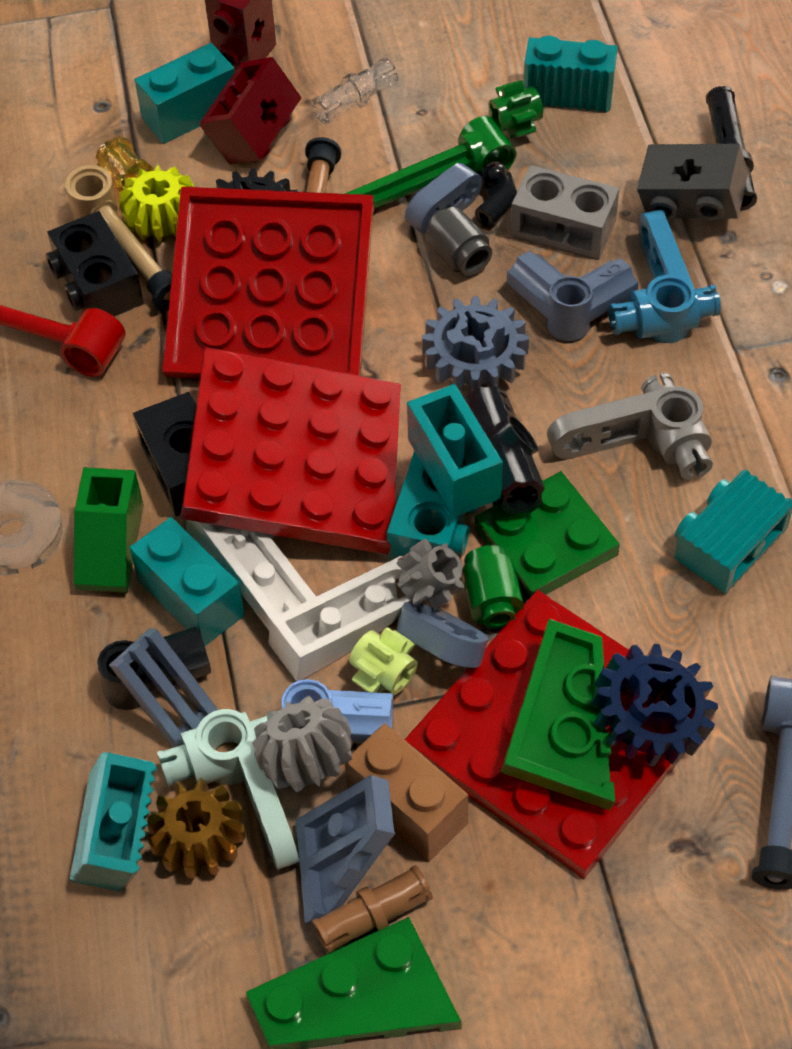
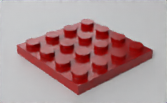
M181 187L163 361L164 375L174 378L200 379L202 358L205 347L361 376L374 212L373 195Z
M205 347L201 364L180 519L388 555L391 545L387 542V531L395 508L401 384Z
M537 589L524 604V609L519 610L515 614L516 619L509 621L486 647L481 665L475 668L468 667L404 740L469 795L468 797L582 879H585L675 765H671L665 755L662 754L655 766H649L646 760V753L638 751L636 756L629 760L626 758L627 744L621 741L611 746L609 769L610 782H614L615 803L610 810L500 773L543 632L549 619L601 636L604 668L607 667L614 654L619 653L625 657L629 649ZM610 726L606 727L607 733L611 735L612 729Z

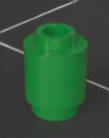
M487 545L473 549L465 556V565L462 568V578L471 617L476 623L483 624L488 628L505 627L509 621L516 619L515 614L519 610L524 609L513 560L499 546Z

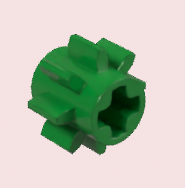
M522 80L496 87L495 90L498 98L489 100L488 108L490 117L501 131L508 130L510 139L536 132L534 122L543 118V105L537 90L532 86L524 89Z

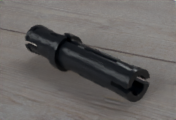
M718 86L706 94V103L709 108L716 144H740L748 171L740 211L753 207L758 199L751 176L754 163L751 154L745 148L742 127L735 103V93L728 86Z

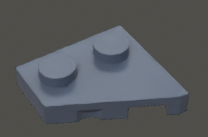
M370 775L296 819L305 924L312 925L311 921L313 919L320 918L341 907L394 836L388 780Z

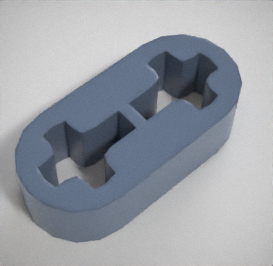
M463 163L451 166L411 199L405 211L406 222L425 235L428 222L436 212L451 207H458L464 211L474 202L482 187V177Z
M413 601L403 604L396 631L436 657L448 663L469 668L481 665L489 639L482 631L440 608L434 610L427 603H420L415 606Z

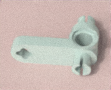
M231 709L214 711L202 719L198 728L181 733L183 745L157 752L168 787L174 785L177 781L180 782L191 777H195L196 782L201 777L207 784L215 781L219 784L232 785L244 781L276 869L279 870L299 863L295 842L273 782L266 777L264 770H260L254 756V752H256L253 746V742L256 739L254 728L258 724L267 721V716L249 721L245 711L241 713ZM226 742L239 744L234 750L229 752L216 751L218 746Z

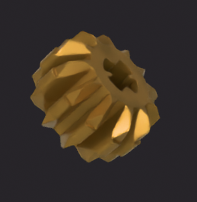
M200 777L195 784L194 790L186 791L185 786L177 781L174 786L176 797L172 799L158 795L156 806L159 813L148 816L147 827L149 832L153 834L149 840L151 851L156 856H163L164 867L170 873L184 865L186 877L193 881L199 867L207 866L208 872L217 876L219 872L217 860L222 858L235 862L238 853L234 844L243 842L246 837L245 826L239 822L243 817L242 807L237 800L229 801V791L223 784L209 792L207 782ZM199 825L200 831L194 832L193 826Z

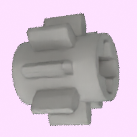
M423 539L411 547L410 552L396 562L402 569L397 585L409 599L413 600V605L415 606L429 599L434 610L451 601V595L464 588V584L459 580L462 574L463 563L457 554L448 548L447 543L432 549L429 541Z

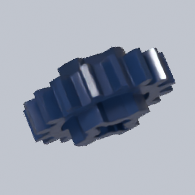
M654 643L647 655L643 654L637 644L632 645L625 657L619 653L614 654L607 667L602 669L594 685L597 687V690L591 699V706L602 710L594 723L596 727L610 726L613 731L607 740L610 746L616 745L621 741L628 745L626 758L632 760L638 751L646 753V760L649 766H655L662 754L665 755L671 765H675L684 753L693 756L715 726L710 719L718 709V703L706 699L714 686L712 682H698L695 676L701 668L698 663L692 664L687 668L680 664L682 652L676 650L670 658L662 656L660 644Z

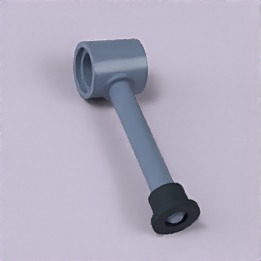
M770 676L764 702L762 731L776 733L780 738L767 846L761 848L759 866L753 868L751 877L757 884L768 888L792 889V679Z

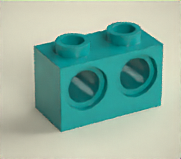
M415 451L387 531V542L391 545L388 561L399 556L403 557L410 552L411 547L423 539L429 541L432 549L447 543L448 548L452 549L457 556L463 557L470 530L469 526L464 525L468 513L476 514L478 508L453 518ZM425 532H436V533H438V534H435V535H424V534H422V533H425Z

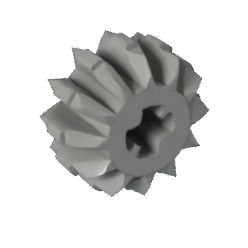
M307 696L300 703L291 704L287 701L285 708L279 711L267 712V721L258 724L254 728L256 739L253 742L256 751L254 756L260 770H264L266 777L273 781L277 789L286 788L291 785L296 792H299L307 784L312 783L320 787L322 779L327 776H339L340 765L352 760L351 746L353 742L350 737L352 734L346 717L342 716L340 708H334L329 698L314 702L310 696Z

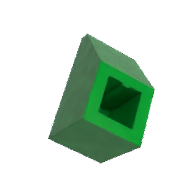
M83 467L74 509L75 590L128 592L133 565L129 547L137 542L144 507L135 470Z

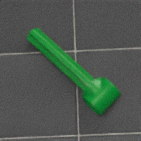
M480 116L464 126L458 137V146L344 194L373 195L374 209L424 188L457 163H463L478 174L482 173L483 168L487 164L498 161L505 165L507 171L516 159V150L491 117Z

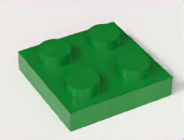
M562 471L542 481L545 487L541 498L543 504L532 513L510 515L497 504L475 516L474 528L487 545L503 548L506 555L513 560L519 587L528 599L537 589L546 595L619 555L620 543Z

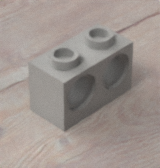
M530 165L512 202L511 236L599 260L616 222L620 188Z

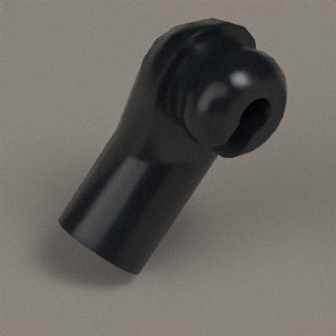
M498 161L487 164L481 174L485 181L484 187L488 198L475 210V216L485 227H491L512 207V202L517 194L512 174L506 171V167L502 162Z

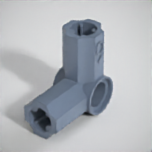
M528 251L517 257L512 268L507 271V284L547 318L546 324L549 333L555 338L564 341H575L583 338L589 331L590 321L608 312L609 304L623 303L629 299L631 291L638 290V281L633 275L631 266L621 258L615 261L610 260L586 275L576 277L564 276L542 256Z

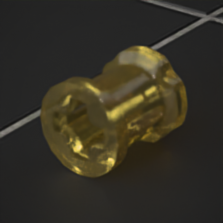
M116 136L104 142L96 154L97 166L107 170L115 179V186L119 192L124 190L125 178H137L136 172L139 171V168L147 172L154 171L146 160L139 159L134 154L132 143L125 137Z

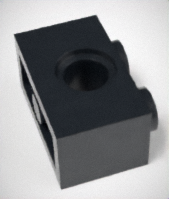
M190 392L133 412L140 445L175 517L181 515L196 408Z

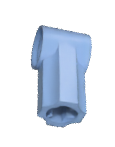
M304 679L292 683L284 691L281 699L283 709L287 701L291 704L300 703L307 696H310L314 702L329 698L334 708H340L342 716L346 717L352 732L350 737L353 743L365 742L384 723L392 729L394 703L392 693L328 690L319 681Z

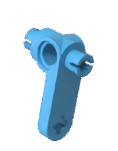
M657 210L641 213L639 216L640 242L654 279L647 288L631 291L629 302L609 304L608 317L610 326L613 327L612 332L614 335L635 331L639 339L650 337L662 343L678 342L684 339L691 329L698 328L700 318L718 316L720 314L719 293L716 292L714 284L703 288H694L663 211Z

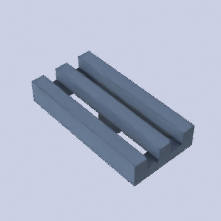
M149 628L109 664L173 748L183 745L181 733L198 728L204 717L218 710L157 629ZM148 647H150L197 709L195 712L190 709L146 651ZM134 660L138 662L156 688L181 718L183 723L179 727L175 725L129 664Z

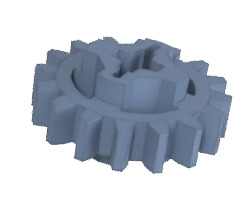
M473 296L471 305L464 306L457 298L453 300L452 311L439 307L436 309L437 320L427 319L426 334L422 335V354H425L426 368L436 369V381L439 383L451 378L452 384H456L458 389L463 384H469L471 391H473L482 384H487L488 387L498 386V379L500 378L512 383L515 381V369L524 370L526 354H528L529 335H525L526 323L524 320L514 321L515 309L512 307L502 312L499 311L497 299H492L487 306L480 305L478 296Z

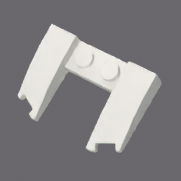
M186 521V531L239 582L241 594L269 630L268 644L296 681L306 678L351 652L360 638L368 631L381 632L400 617L403 604L412 601L407 596L399 599L397 596L395 579H399L402 569L396 562L402 556L319 596H315L271 539L276 535Z

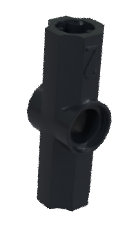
M497 385L485 388L478 386L466 396L468 406L503 461L501 499H498V503L510 515L516 513L530 514L543 504L541 498L545 490L532 457L538 451L537 443L527 428L516 418L507 393Z

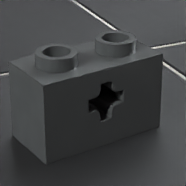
M648 144L637 187L645 213L662 210L667 220L673 218H702L705 220H717L719 218L738 219L748 177L740 144Z

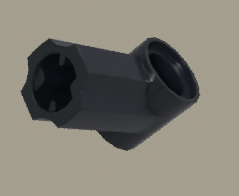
M196 626L163 637L194 678L211 673L205 645ZM127 640L115 641L107 645L100 652L97 660L104 696L109 704L122 710L140 707V704L122 681L116 678L117 675L109 666L134 643ZM148 647L146 651L171 684L173 686L177 685L176 681L150 647ZM136 660L129 664L151 693L158 691Z

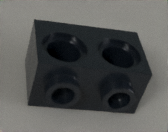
M100 211L47 231L52 251L45 254L54 277L57 280L64 277L67 282L64 285V289L75 312L81 309L85 311L89 308H97L115 317L144 304L138 273Z

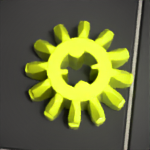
M157 164L154 171L150 172L139 168L137 178H125L124 190L119 192V206L124 224L131 232H136L142 241L151 236H155L159 243H161L164 236L171 235L176 238L181 187H194L190 177L181 175L176 166L163 171Z

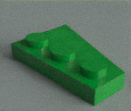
M552 619L548 620L500 773L610 810L615 803L614 782H610L609 769L611 746L607 743L610 733H607L606 727H596L594 721L602 709L591 706V699L597 690V687L594 685L595 681L604 668L601 636Z
M409 917L246 991L248 1002L269 1049H308L344 1044L348 1039L384 1035V1038L387 1039L407 1036V1032L439 1028L440 1032L459 1030L462 1027V1021Z

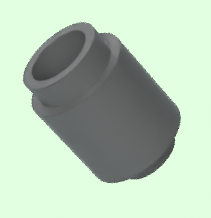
M460 208L442 209L430 218L425 232V239L453 271L462 272L465 276H472L486 267L492 257L489 239Z

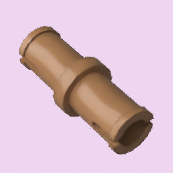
M414 865L408 871L372 890L366 886L356 891V899L320 918L313 919L311 922L326 953L329 954L373 929L377 932L388 927V921L425 901L432 900L433 895L421 870Z

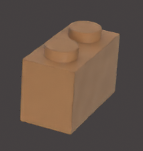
M386 723L352 753V760L345 764L347 789L370 775L388 780L394 832L428 862L468 824L469 795Z

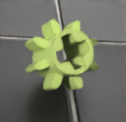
M388 627L384 629L381 635L374 630L368 631L357 642L349 658V663L358 669L352 681L366 692L384 693L387 690L393 695L400 693L411 681L418 666L417 660L408 655L415 644L396 630L392 631Z

